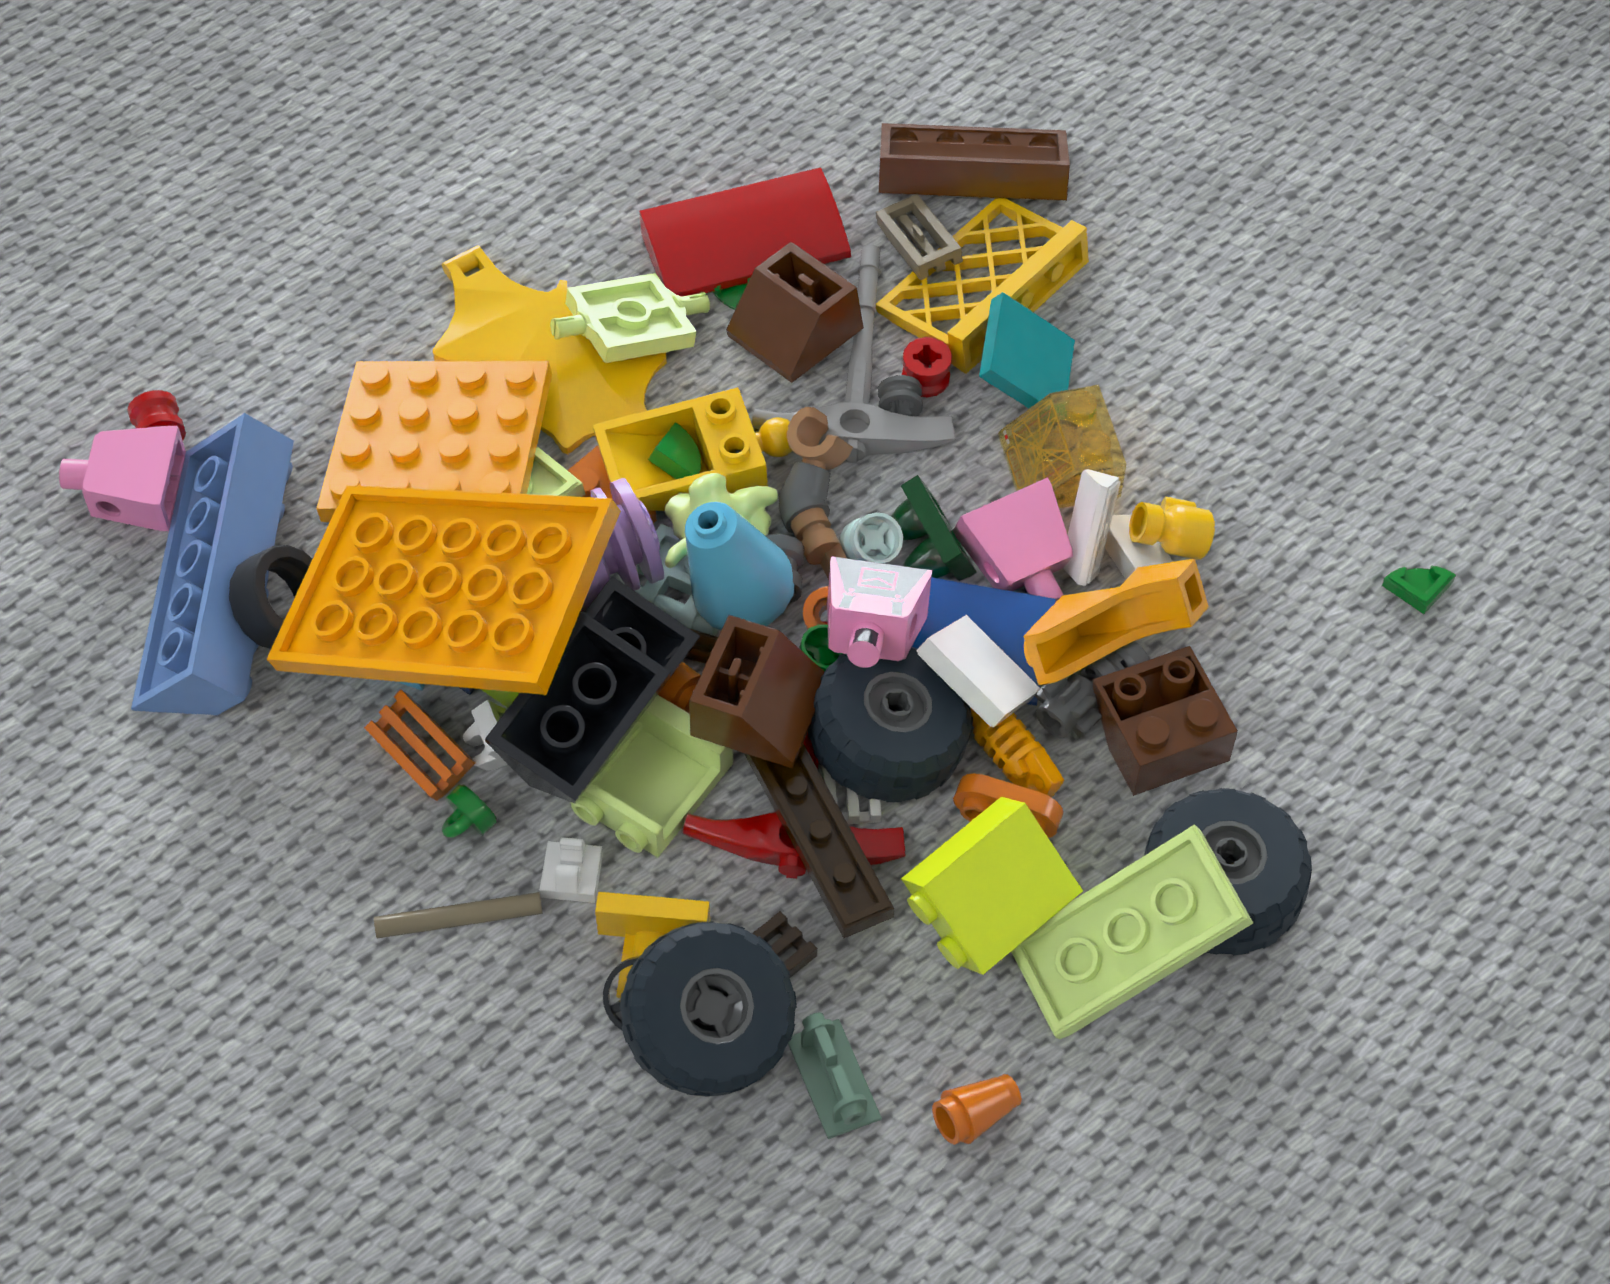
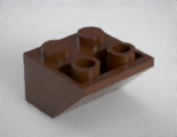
M790 242L754 269L726 329L727 335L793 383L864 329L857 287Z
M728 615L689 700L690 736L793 768L815 714V708L813 707L815 693L820 688L821 677L824 671L781 631Z
M1191 646L1093 679L1092 686L1097 699L1099 713L1102 715L1101 721L1108 749L1133 796L1230 761L1238 730Z

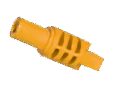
M971 708L974 739L980 746H984V751L990 758L993 757V762L999 769L1003 768V774L1015 785L1044 793L1052 798L1065 780L1045 748L1039 741H1035L1036 738L1029 730H1026V726L1022 721L1016 719V714L1013 713L995 727H990Z

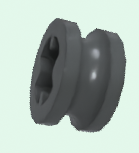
M906 375L888 377L881 381L878 386V397L880 399L878 407L893 413L919 416L923 409V401L921 399L922 385L917 379Z

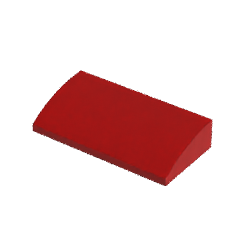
M821 167L639 211L642 238L655 272L664 286L680 297L700 294L701 292H712L719 285H721V289L748 283V278H751L757 266L790 242L823 264L851 258V249L845 228Z

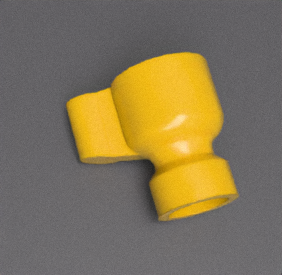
M1166 496L1163 498L1161 505L1145 502L1138 503L1132 512L1129 523V535L1133 542L1146 545H1154L1156 542H1160L1161 547L1168 554L1197 560L1204 558L1210 550L1215 532V521L1210 510L1197 508L1195 502Z

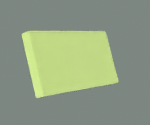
M1193 825L1068 903L1013 949L1011 953L1054 1036L1062 1039L1077 1032L1253 924V921L1203 833L1196 825Z

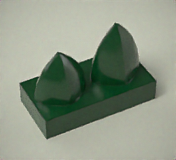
M917 475L902 484L901 488L907 499L895 509L891 517L900 525L903 541L917 539L927 534L929 536L911 552L902 566L932 570L933 578H940L951 572L958 581L976 574L977 571L956 538L953 528L936 498L921 478Z

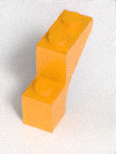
M1189 559L1137 567L1120 587L1061 596L1023 636L1025 640V658L1029 666L1034 669L1038 685L1058 682L1133 641L1166 631L1192 627L1209 608L1196 560Z

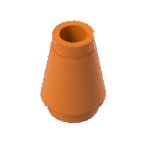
M1003 1074L999 1077L943 1091L941 1099L933 1103L932 1113L937 1128L949 1143L953 1145L960 1142L970 1144L1011 1112L1013 1108L1019 1106L1022 1098L1013 1078L1008 1074Z

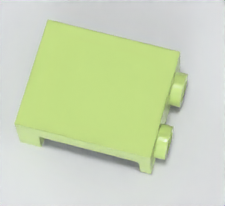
M657 695L575 804L570 802L575 814L584 822L594 826L601 822L614 830L617 839L631 851L640 853L645 849L658 858L684 826L687 814H693L733 765V749L690 736V714Z

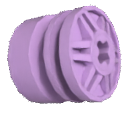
M625 478L610 482L613 501L621 512L581 611L588 609L609 581L610 575L618 572L624 584L633 591L640 589V581L635 566L639 564L649 583L653 584L664 579V569L659 551L661 549L655 527L645 505L634 494ZM600 487L590 490L591 497L607 498Z

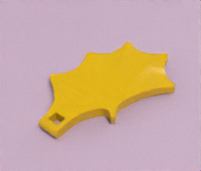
M478 245L442 263L444 273L453 284L455 312L449 327L432 350L434 361H549L552 378L541 430L553 438L562 453L568 455L583 442L595 436L593 424L647 411L645 407V393L653 376L667 364L666 353L604 363L591 341L581 334L555 339L551 333V319L573 316L565 304L568 288L566 280H560L557 287L549 292L523 286L509 279L497 269ZM476 267L479 268V271L468 277L464 275Z

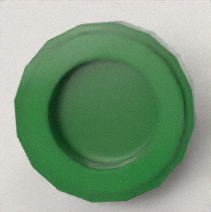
M459 784L445 798L455 810L442 826V833L447 838H455L461 835L470 826L483 836L497 823V817L491 809L464 784Z

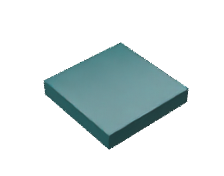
M1002 292L991 299L979 377L1032 411L1046 401L1052 400L1058 420L1065 416L1075 339ZM1050 401L1040 407L1039 410L1050 403ZM1049 404L1047 407L1039 412V416H1042L1046 412H1048L1051 408V404ZM1051 410L1049 421L1056 417L1054 410ZM1049 413L1044 415L1043 418L1048 420Z

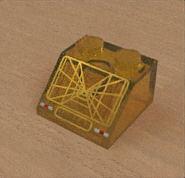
M1099 384L1050 393L998 432L1016 491L1048 477L1058 507L1074 506L1081 474L1084 470L1089 469L1119 477L1121 482L1117 498L1121 497L1127 464Z

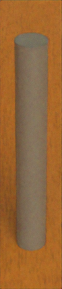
M540 892L375 916L374 926L376 938L378 939L543 913Z

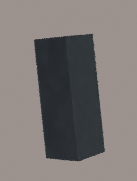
M612 576L585 613L583 611L579 613L547 694L519 693L487 735L485 742L530 787L575 804L698 642L700 636Z

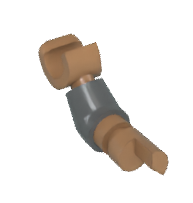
M815 407L801 408L792 417L788 425L787 439L789 446L794 453L802 457V462H794L779 496V512L786 530L789 533L795 534L796 539L803 543L805 547L804 555L809 564H821L829 580L831 557L848 558L835 531L830 528L831 523L828 519L830 508L827 504V495L831 473L826 470L834 469L841 465L849 457L853 447L838 436L828 434L819 445L821 437L829 429L827 416Z

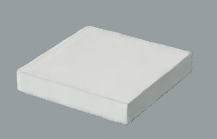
M967 615L927 638L917 649L918 655L990 727H995L1023 707L1041 689Z

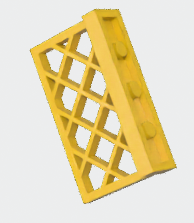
M995 198L952 236L961 248L965 244H986L987 253L962 256L963 262L956 265L951 260L946 261V269L943 271H955L956 281L927 284V278L920 280L912 271L875 304L876 310L893 324L918 338L931 337L944 342L950 348L952 354L951 364L967 374L982 360L991 299L1003 292L1032 312H1035L1089 262L1087 227L1073 220L1066 226L1061 227L1006 198ZM1000 213L1017 222V226L989 229V223ZM1044 236L1050 239L1043 246L1026 248L1025 239ZM1019 240L1020 249L992 252L991 243ZM1022 263L1012 274L995 276L994 266ZM989 267L990 276L961 280L960 270ZM934 268L928 269L929 276L936 271ZM992 290L981 302L964 304L963 294ZM958 294V305L930 308L929 298ZM903 299H924L925 309L903 311L896 307V305ZM961 319L947 334L932 326L934 321Z

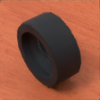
M290 545L272 546L239 564L230 579L229 601L233 616L244 634L259 646L271 649L284 622L275 613L268 601L265 590V574L267 570L276 573L286 582L295 598L312 561V558L303 550Z

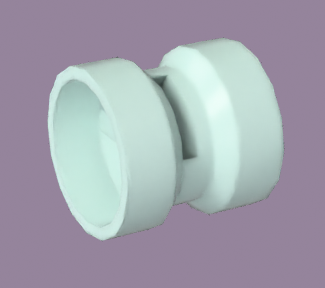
M876 512L852 520L847 524L840 534V543L848 559L887 563L898 556L903 545V534L900 525L894 518L888 514Z

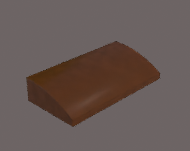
M882 123L879 193L1067 201L1070 161L1066 130Z

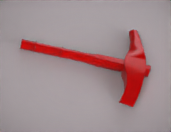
M807 733L803 744L818 769L819 762L813 753L814 749ZM776 812L736 819H710L689 813L686 816L682 830L684 835L752 861L779 866L778 871L786 875V878L797 879V877L803 876L806 872V868ZM850 827L870 865L881 864L906 856L903 827L883 829Z

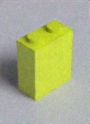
M1000 797L901 878L911 893V896L907 898L910 908L926 925L932 924L941 937V940L937 942V946L946 960L957 969L962 966L982 975L1083 892L1026 803L1005 797Z

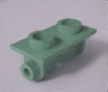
M820 1012L804 1018L802 1021L804 1029L802 1032L792 1035L788 1046L827 1138L831 1139L882 1120L840 1020L832 1021L825 1019L823 1013Z

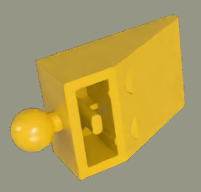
M739 387L593 424V431L610 482L625 478L637 498L642 501L647 510L665 511V506L669 499L679 493H689V487L695 479L710 473H719L725 476L726 489L728 493L732 494L736 490L743 488L768 486L767 466L762 452L764 451L772 457H784L793 451L787 439L790 421L785 418H771L762 424L759 432H754ZM675 422L687 431L699 449L701 455V470L699 474L675 479L648 460L655 447Z

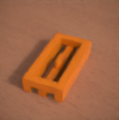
M400 689L394 696L397 701L391 707L385 705L379 711L382 717L376 723L371 720L364 728L431 798L438 801L457 784L476 762L408 693ZM406 711L456 761V764L451 769L401 719ZM391 727L441 776L437 784L387 733Z

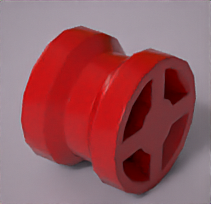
M923 337L913 340L904 349L902 375L913 377L922 385L921 397L937 396L949 386L952 362L950 348L936 338Z
M151 390L136 396L129 403L127 412L135 429L178 426L182 440H184L186 435L182 419L178 417L179 408L176 398L170 392Z

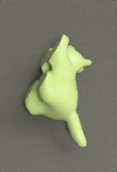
M710 473L695 479L689 487V493L677 494L669 499L665 506V514L673 524L674 535L680 539L678 543L669 549L665 565L668 568H673L687 556L685 537L687 518L697 507L705 503L721 502L727 504L762 534L768 535L772 518L765 511V507L774 504L778 500L777 490L768 486H754L736 490L732 494L728 493L726 489V477L719 473Z

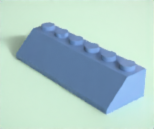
M246 413L186 451L131 707L134 711L219 715L231 707L242 703L250 692L252 686V678L250 677L253 655L259 645L244 634L233 616L229 601L230 579L236 567L243 561L275 546L278 524L285 511V505L282 503L285 486L293 468L290 459L294 440ZM268 570L265 574V590L267 598L269 596V591L266 588L269 576Z

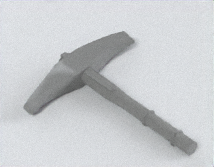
M865 245L862 248L860 267L857 270L859 275L858 297L864 329L853 336V346L847 373L845 402L816 408L827 416L829 428L821 437L819 445L825 440L827 434L838 436L853 447L849 457L846 459L850 463H857V461L865 457V454L907 453L934 448L956 440L952 416H908L889 412L869 404L872 380V341L874 319L877 316L875 304L878 277L881 274L879 269L880 249L875 245ZM755 408L751 423L754 428L760 429L765 421L774 417H782L791 421L798 411L779 413Z

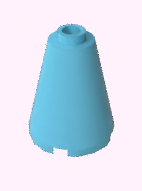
M709 502L697 507L687 518L685 537L692 598L700 616L718 630H722L728 615L764 626L770 625L785 611L794 593L793 571L787 555L727 504Z

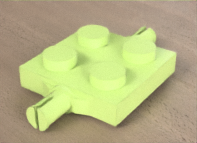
M656 273L567 288L565 304L573 316L552 318L550 328L555 339L580 334L591 341L604 363L623 361L694 347L697 331L686 316L708 313L710 301L705 292L683 297L674 294L664 286Z

